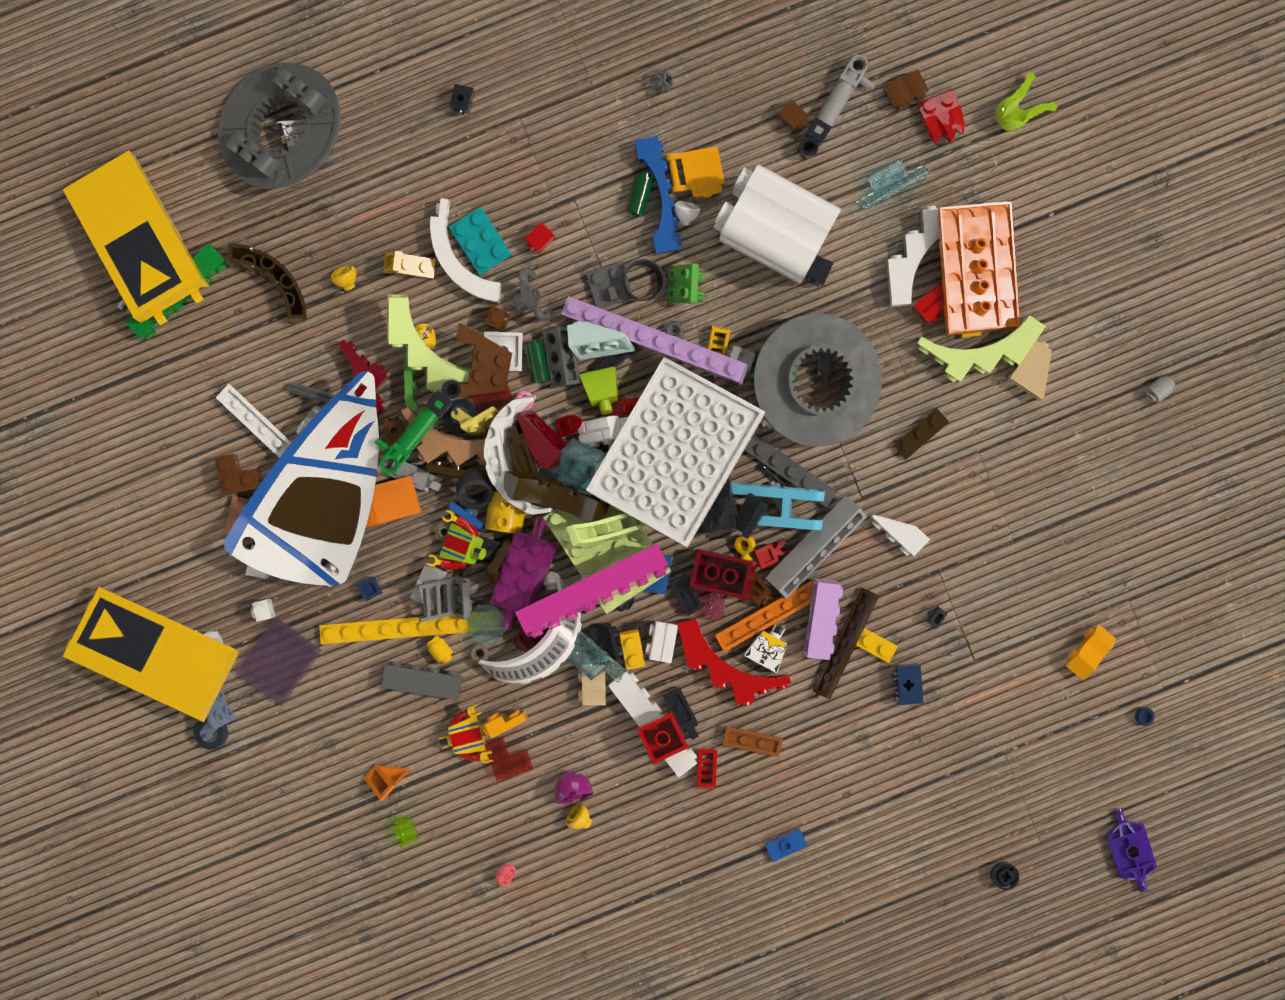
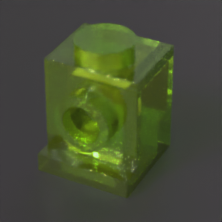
M401 816L394 820L395 829L393 830L396 838L401 839L400 848L420 838L411 816L407 818Z

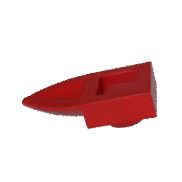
M573 414L556 419L555 422L559 435L563 438L578 433L577 430L581 427L583 419Z

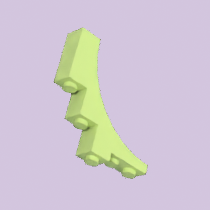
M387 294L388 344H392L393 347H403V344H406V363L411 369L421 370L423 367H426V388L430 389L431 392H436L437 390L441 392L443 382L449 378L456 379L459 383L468 382L470 369L454 365L440 358L419 337L410 315L407 294Z
M1027 316L1019 327L1007 337L978 349H951L934 344L923 337H920L916 344L919 345L918 349L926 355L929 352L935 356L934 360L939 364L944 365L946 363L947 366L944 372L947 374L945 377L955 383L956 380L959 382L963 380L973 364L976 365L974 368L980 373H991L1002 355L1005 356L1003 360L1010 365H1020L1046 326L1033 317Z
M623 513L599 521L571 525L566 527L568 532L567 538L573 546H582V549H589L609 540L621 539L637 531L649 530L651 527Z

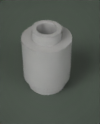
M1165 375L1146 388V396L1151 402L1160 403L1173 392L1176 385L1169 376Z

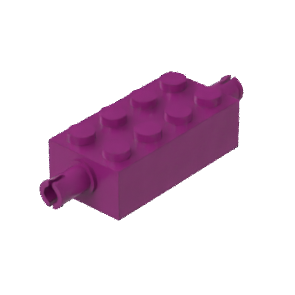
M536 518L532 533L527 534L515 531L490 601L491 604L502 607L504 610L498 627H503V629L510 630L515 612L537 602L557 548V544L542 538L548 523L544 519Z

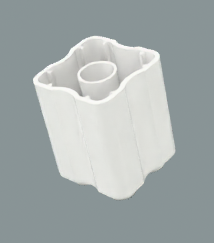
M759 164L754 172L744 167L734 185L732 195L739 198L735 206L725 202L715 220L714 229L721 232L719 241L788 279L801 284L841 208Z

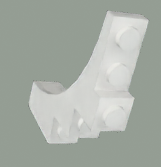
M927 206L925 210L920 212L922 233H919V230L908 231V234L903 237L905 258H902V255H894L886 261L890 307L909 306L911 304L913 279L920 260L928 248L940 238L937 219L938 209L936 206Z

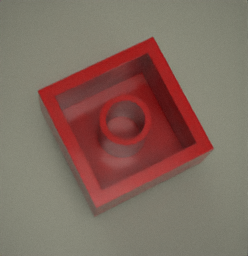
M672 711L637 727V731L653 765L689 748Z

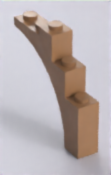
M408 405L401 409V419L406 425L411 424L416 418L415 413ZM431 428L421 440L422 442L417 445L418 450L416 454L421 461L425 460L429 463L447 451V458L451 464L456 463L457 466L478 454L476 459L483 467L484 465L486 466V460L484 459L486 437L460 438Z

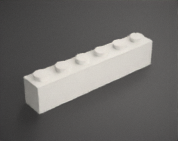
M625 671L608 686L632 718L640 726L661 716V708L656 702L654 704L651 703L648 699L650 694L644 687L641 689L638 686L637 682L639 680L633 672L629 674L628 671ZM690 748L665 759V761L679 778L697 764L695 760L697 755Z

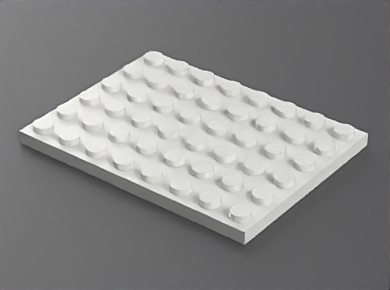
M664 357L586 491L688 548L765 415V411Z

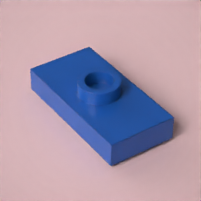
M455 502L449 505L450 510L473 524L476 529L481 530L485 525L474 516L475 512L470 508L464 509Z
M800 828L765 843L773 862L808 847Z

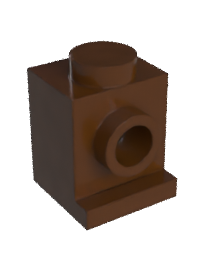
M491 305L485 324L505 332L511 314Z

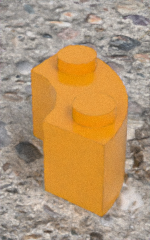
M1099 624L1094 629L1089 628L1084 634L1085 639L1077 649H1073L1067 656L1069 660L1066 667L1083 681L1096 670L1101 660L1113 648L1116 638Z

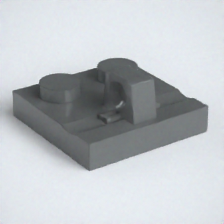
M623 261L586 272L596 307L605 308L632 299L623 287V276L625 273ZM626 274V284L629 291L632 293L628 277Z

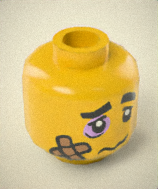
M419 324L414 327L428 348L433 349L436 346L435 330L429 327L428 324Z

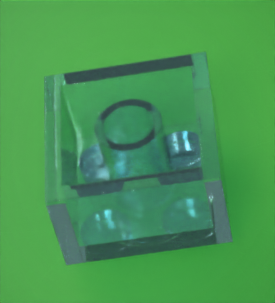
M572 439L562 450L557 480L590 494L586 489L607 453Z

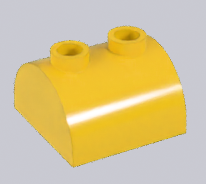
M493 491L492 500L488 503L484 529L515 534L516 530L523 532L526 512L507 502L499 492Z

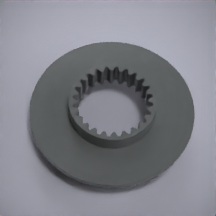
M280 62L256 70L234 89L221 113L218 140L225 162L241 180L259 188L278 189L301 182L313 174L325 162L336 143L341 122L338 97L331 84L323 75L305 65ZM283 102L286 105L290 103L293 105L297 104L304 111L303 116L307 118L304 120L307 126L302 128L304 134L299 135L301 140L295 141L294 147L290 145L289 151L282 149V153L278 151L273 153L270 150L264 149V146L260 144L262 142L259 138L261 132L258 131V129L263 127L260 123L266 120L264 116L270 115V109L276 110V105L282 107Z
M808 314L785 322L765 341L755 365V396L759 409L765 411L763 417L780 435L790 441L806 446L834 445L855 435L873 415L881 394V367L871 342L856 326L833 315ZM814 352L832 353L831 357H838L837 362L843 363L841 369H844V376L840 388V399L835 401L834 405H829L827 408H815L814 406H808V403H802L803 399L796 397L798 391L793 390L796 387V384L792 383V380L796 378L792 375L793 372L797 371L795 365H800L799 359H805V355H810Z

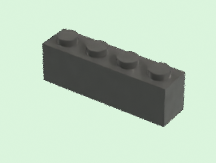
M391 661L390 664L385 665L381 688L458 700L463 676L458 675L459 672L447 670V673H442L438 668L429 667L428 670H423L420 665L410 664L409 667L402 666L401 662Z

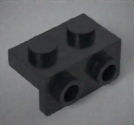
M608 623L590 628L589 632L598 666L621 661L620 656L624 655L621 645L616 643L615 638L619 637L616 626L612 627V624Z

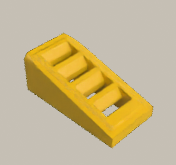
M712 325L707 349H722V353H717L726 356L731 329ZM715 332L725 334V337L716 336L714 334ZM713 340L722 341L724 343L723 345L713 343Z

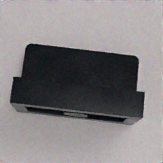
M752 493L748 494L736 515L738 528L735 529L742 532L741 536L746 539L752 536L770 505Z

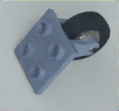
M221 690L205 721L198 720L194 726L193 732L196 742L207 750L217 749L226 742L228 738L227 724L235 720L233 711L225 701Z

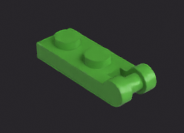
M404 358L405 407L408 405L413 412H417L419 405L415 402V393H418V382L414 381V374H417V370L408 367L406 358Z

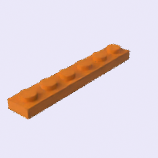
M814 579L797 588L787 599L783 596L715 634L723 651L731 649L811 604Z

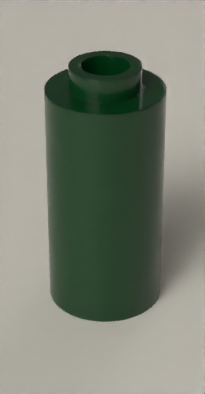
M646 172L635 174L626 213L644 217L654 181L653 178H650L651 174Z
M539 340L528 341V345L524 346L531 383L538 384L550 381L543 343H539Z

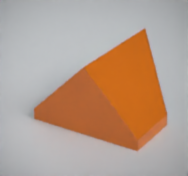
M375 764L363 779L376 796L383 801L410 769Z

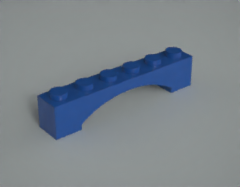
M658 136L635 140L638 162H643L651 171L661 196V222L657 234H653L656 256L678 252V246H682L680 234L676 235L675 228L678 227L677 216L672 215L674 200L668 194V190H671L670 179L665 178L664 171H668L666 159L662 160L661 152H664L663 142L658 140Z

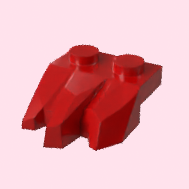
M953 90L917 103V108L924 121V127L928 136L935 144L940 142L941 137H944L952 144L956 141L954 132L964 133L965 121Z

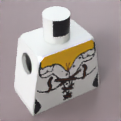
M775 624L770 634L761 631L745 651L744 656L777 673L787 646L786 642L780 640L785 629Z

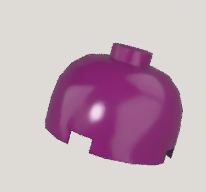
M575 771L563 773L564 777L558 779L554 788L557 804L574 802L573 800L579 798L583 800L593 795L589 779L582 774H575Z

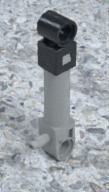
M855 55L850 59L819 114L806 132V138L800 142L798 153L802 158L811 159L816 155L819 146L823 144L833 124L859 83L870 89L875 87L874 83L863 77L868 68V61L864 56ZM858 62L862 65L863 69L855 70L853 64ZM810 144L813 147V151L808 153L804 151L803 146Z

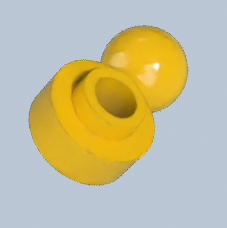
M739 536L735 540V548L741 554L739 558L753 561L749 555L755 548L753 537L746 539L743 536Z

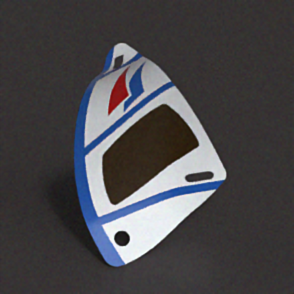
M364 371L353 378L315 415L281 455L258 486L226 536L224 547L229 554L256 570L293 582L312 585H340L346 581L365 532L377 477L379 447L375 444V441L379 438L376 411L375 379L372 373ZM362 383L367 389L361 397H357L354 392ZM245 537L254 539L255 547L248 550L243 547L242 540ZM324 558L338 568L339 574L336 576L332 575L320 564V561Z

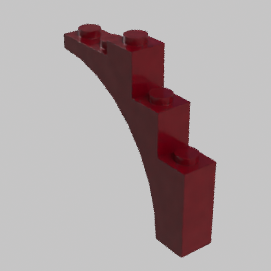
M343 339L338 343L347 356L355 377L364 371L372 373L375 379V391L390 379L387 375L389 371L383 364L378 365L374 363L369 367L370 361L364 355L359 356L356 352L358 348L351 340L347 342ZM362 383L357 388V397H361L367 389ZM378 393L376 394L377 415L386 408L383 405L385 401Z

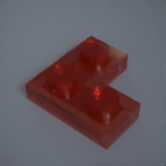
M504 738L485 743L486 750L492 751L488 756L490 760H493L491 765L496 781L533 769L528 750L509 756Z

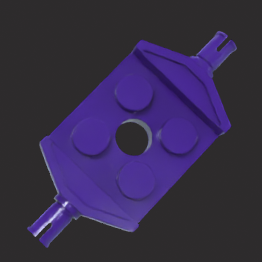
M1122 808L1116 809L1114 812L1118 822L1105 836L1108 838L1116 863L1118 877L1135 880L1140 893L1146 892L1148 889L1144 879L1156 869L1157 864L1144 824L1127 821ZM1135 846L1137 854L1131 857L1128 855V849Z

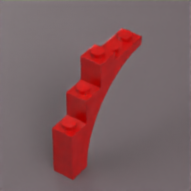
M696 618L678 622L688 669L692 668L693 671L704 668L703 665L707 664L712 686H716L717 689L724 688L731 682L736 704H740L741 707L752 704V701L755 700L754 692L761 695L768 693V689L776 687V690L788 688L787 685L791 684L789 675L775 677L757 676L730 666L718 657L707 644Z

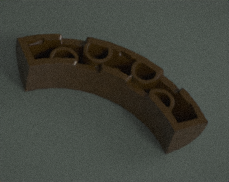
M228 243L229 267L251 271L267 280L276 289L284 302L288 324L305 322L307 320L304 297L297 281L288 269L266 252L264 253L248 245Z
M505 471L504 490L511 500L526 501L551 507L576 516L588 523L601 520L610 504L592 494L588 495L579 492L578 488L540 476L534 478L526 476L521 472Z

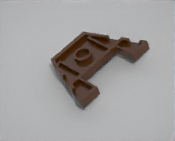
M459 323L455 340L475 344L468 383H460L461 393L458 397L505 391L513 353ZM448 384L446 391L453 394L457 391V386L455 384Z

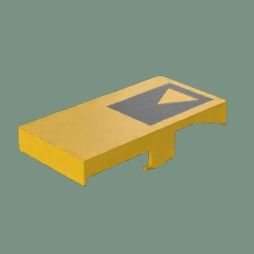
M130 151L123 153L63 189L134 319L141 323L154 316L159 325H162L168 321L162 311L190 294L196 304L204 300L198 289L209 287V284L196 266L182 241L180 233L137 158Z
M98 587L92 601H89L85 608L87 610L72 639H69L63 657L204 722L239 652L230 646Z

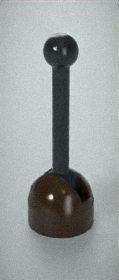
M765 464L760 465V471H765L782 487L798 488L794 484L786 485L770 472Z

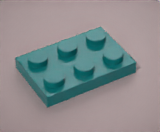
M481 207L449 227L480 276L512 256Z

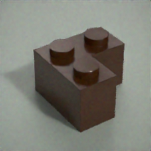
M237 454L214 458L222 496L256 490L263 481L260 469L241 472Z

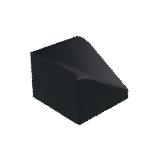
M479 536L483 539L481 548L486 549L485 558L494 560L501 542Z

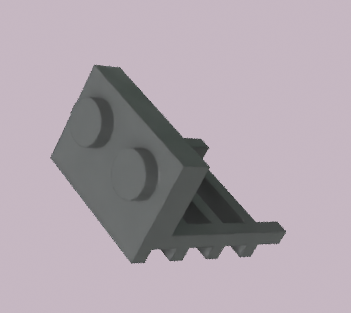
M453 575L450 578L444 577L441 580L435 579L432 582H422V584L417 585V589H423L424 617H420L419 622L451 615H457L463 620L471 619V586L465 579L458 575ZM442 584L445 612H441L440 585ZM429 587H433V615H431Z

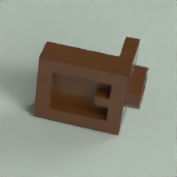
M755 574L750 597L762 608L772 601L775 594Z

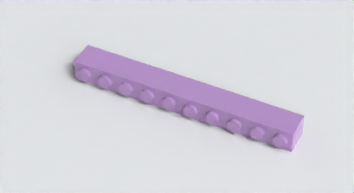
M569 296L561 313L565 318L575 322H588L623 332L633 344L741 385L749 368L746 363Z

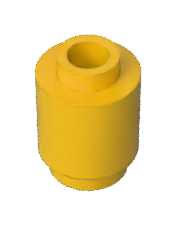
M436 636L426 644L427 650L438 664L441 662L446 664L453 658L451 654L454 652L443 638Z

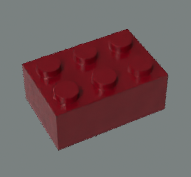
M697 549L689 587L748 600L750 599L758 562L709 550Z

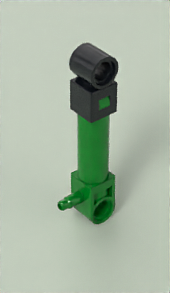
M453 378L446 379L442 384V392L437 390L425 404V407L391 447L377 438L375 444L385 452L380 460V468L384 473L394 474L397 472L432 426L452 405L450 399L457 398L461 393V385L458 380ZM448 384H455L457 391L450 394L446 391V386ZM387 459H392L395 461V466L387 468L384 462Z

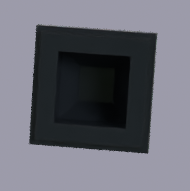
M936 606L928 611L926 622L937 629L947 616V613L939 606Z

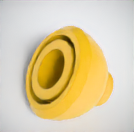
M351 265L340 267L332 273L330 279L338 287L344 288L345 291L351 290L355 287L356 269Z
M582 803L575 805L569 811L566 818V825L572 829H587L592 823L589 811Z

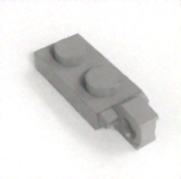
M404 462L394 474H388L395 479L412 476L414 486L422 491L428 492L429 488L439 491L442 484L433 481L434 475L407 462Z

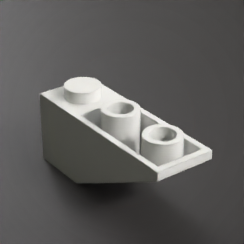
M877 515L870 516L873 519L871 523L878 530L882 528L886 531L887 534L885 536L892 543L896 541L901 545L899 549L906 556L909 554L915 556L930 540L916 526Z

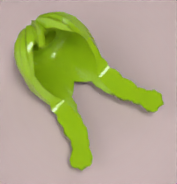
M1033 72L1026 75L1025 82L1015 94L1003 99L995 109V120L1006 131H1015L1025 126L1028 120L1047 110L1056 111L1058 107L1055 102L1039 104L1027 110L1019 109V102L1025 97L1032 81L1036 77Z

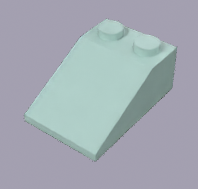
M582 321L567 325L569 348L579 361L635 351V347L623 332Z

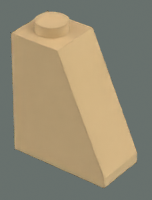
M1036 340L1020 365H1016L1007 379L1037 400H1042L1045 396L1052 350L1048 348L1049 345L1043 340Z

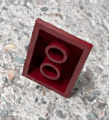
M533 410L518 413V421L531 454L536 459V463L543 469L560 466L572 452L573 448Z

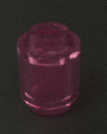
M708 593L705 616H709V620H721V617L725 616V598H723V594Z

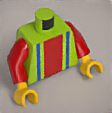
M446 510V512L451 514V519L442 517L445 522L453 521L455 524L451 523L439 555L442 559L439 560L436 556L429 555L428 557L435 558V563H427V565L431 567L440 565V568L456 571L465 568L468 564L474 565L477 558L480 560L484 559L486 549L481 548L483 539L478 536L479 533L474 525L461 516L456 517L452 510Z

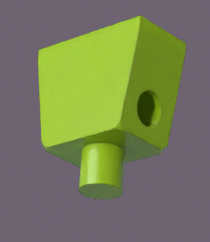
M615 366L579 374L591 406H600L602 415L612 413L611 403L618 402Z

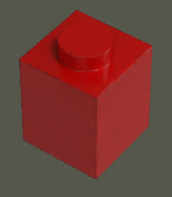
M540 222L525 237L528 242L526 246L533 253L537 251L540 254L556 237Z

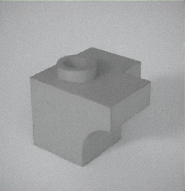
M733 346L732 351L728 350L726 356L746 363L749 366L747 371L749 373L755 353Z

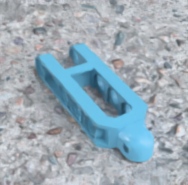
M731 482L733 494L748 495L752 493L755 496L783 498L781 517L764 514L758 525L822 530V519L809 520L806 519L807 517L791 516L793 499L824 501V490Z

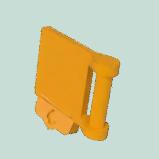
M718 147L665 155L666 162L669 163L673 184L671 188L672 194L691 190L695 198H709L722 191L721 185L724 184V176ZM681 159L686 185H680L676 160Z

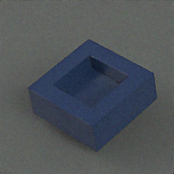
M375 576L357 584L365 602L383 593Z

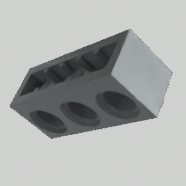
M557 327L543 331L551 388L580 384L577 357L569 348L567 327Z

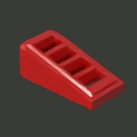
M698 749L697 789L716 790L717 750ZM702 756H713V759H702ZM702 763H704V764H713V767H701V766H702ZM701 771L713 772V775H701ZM701 779L712 780V783H701Z

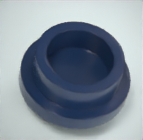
M1140 707L1135 713L1136 722L1142 726H1148L1154 721V712L1148 707Z

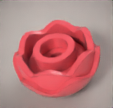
M505 864L498 869L495 878L499 886L505 887L511 884V879L516 876V869L513 865Z

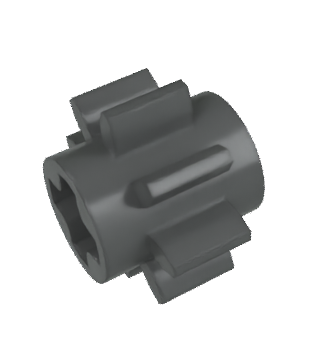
M667 70L653 71L654 76H651L649 81L652 90L656 91V93L661 92V94L669 92V87L673 85L672 75Z

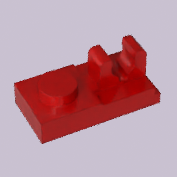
M638 397L621 399L618 402L611 403L612 413L602 415V418L607 416L629 417L638 402Z

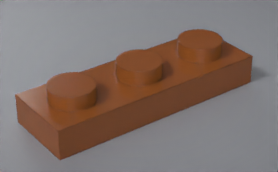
M726 726L722 745L779 757L783 738Z

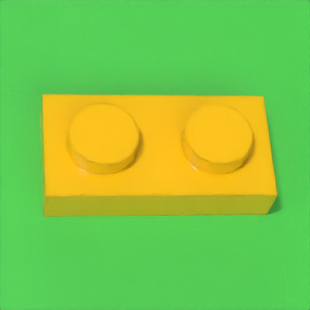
M865 628L857 642L858 647L888 663L898 648L897 645Z
M639 630L619 632L626 670L645 667Z

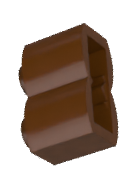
M916 70L885 86L883 91L893 110L898 108L900 111L908 107L910 101L916 100L918 102L924 99L929 89L919 70Z

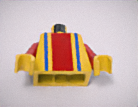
M474 704L460 711L451 720V726L448 727L449 735L439 738L442 749L452 746L454 754H459L461 758L470 761L493 762V760H489L487 757L492 751H486L487 747L478 717L482 712H476L475 707L478 704Z

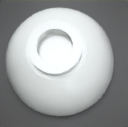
M685 201L674 203V212L678 218V223L689 225L690 221L699 215L700 208L693 203Z

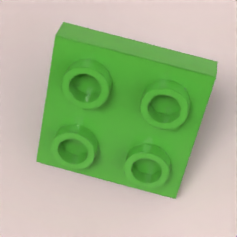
M691 263L670 266L668 274L669 305L704 301V297L700 296L705 295L704 291L697 290L698 283H704L705 278L700 277L705 276V272L698 271L699 264Z

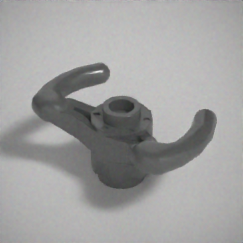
M527 268L521 269L518 272L520 292L516 293L515 297L512 298L514 307L518 311L530 309L538 320L548 321L552 317V310H547L545 314L538 306L541 294L538 289H534L528 283L527 276L534 278L536 273Z

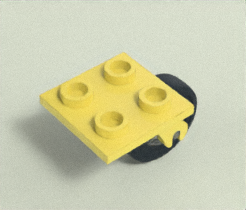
M456 399L452 401V405L444 413L443 418L447 428L454 433L464 434L468 432L476 438L482 437L487 433L492 421L500 411L492 406L478 415V411L473 403L465 399Z

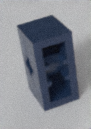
M895 665L896 670L892 672L893 681L897 682V689H894L895 701H898L900 705L923 704L921 665ZM906 680L912 683V685L909 686V689L903 686V684L906 683Z

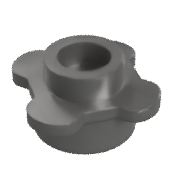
M677 320L675 323H666L664 325V330H666L667 334L683 339L685 336L681 328V321Z

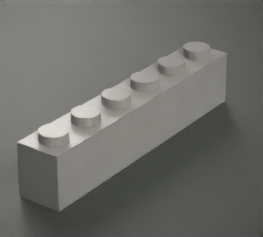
M845 496L822 519V530H811L784 557L778 566L771 570L766 579L787 599L861 524L867 515L850 498Z

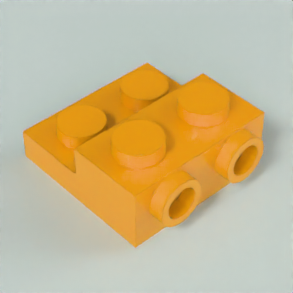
M516 710L507 717L505 713L499 714V712H496L487 718V722L482 725V729L485 735H490L492 739L526 721L528 716L525 710L522 712Z

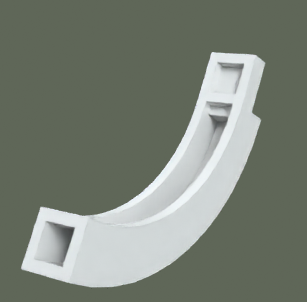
M441 198L440 203L436 205V215L439 216H431L430 219L432 244L441 266L449 277L469 294L479 299L499 304L501 283L475 276L456 259L449 243L447 230L450 201L449 199Z

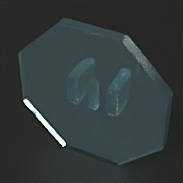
M478 605L471 613V619H469V633L480 644H495L505 633L504 615L495 605Z

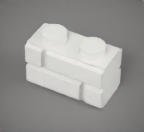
M607 416L582 422L581 427L578 429L580 444L588 445L589 448L599 447L600 442H603L604 445L613 444L621 431V428H619V417Z
M655 621V625L651 624L649 635L652 636V641L647 643L646 654L649 655L650 660L666 663L672 662L678 628L677 624Z

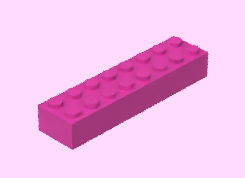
M655 544L515 613L525 634L528 637L536 638L542 635L543 630L550 628V630L555 629L561 625L560 622L566 619L571 621L579 617L578 613L584 610L587 613L596 608L595 605L601 602L603 604L614 600L613 596L619 593L622 596L631 592V588L636 585L638 587L649 583L648 579L654 576L658 579L666 575L668 564L658 544Z

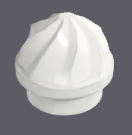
M549 572L543 585L546 586V590L558 589L557 582L559 580L562 582L556 572Z

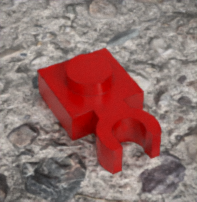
M785 541L778 542L775 548H773L772 544H768L753 551L760 569L778 562V555L786 556L790 553L789 551L782 552L780 550V547L786 544Z

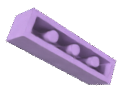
M814 579L803 652L807 658L830 660V654L834 652V643L832 641L833 636H836L837 633L835 621L836 617H839L840 614L838 602L843 594V588L838 581Z

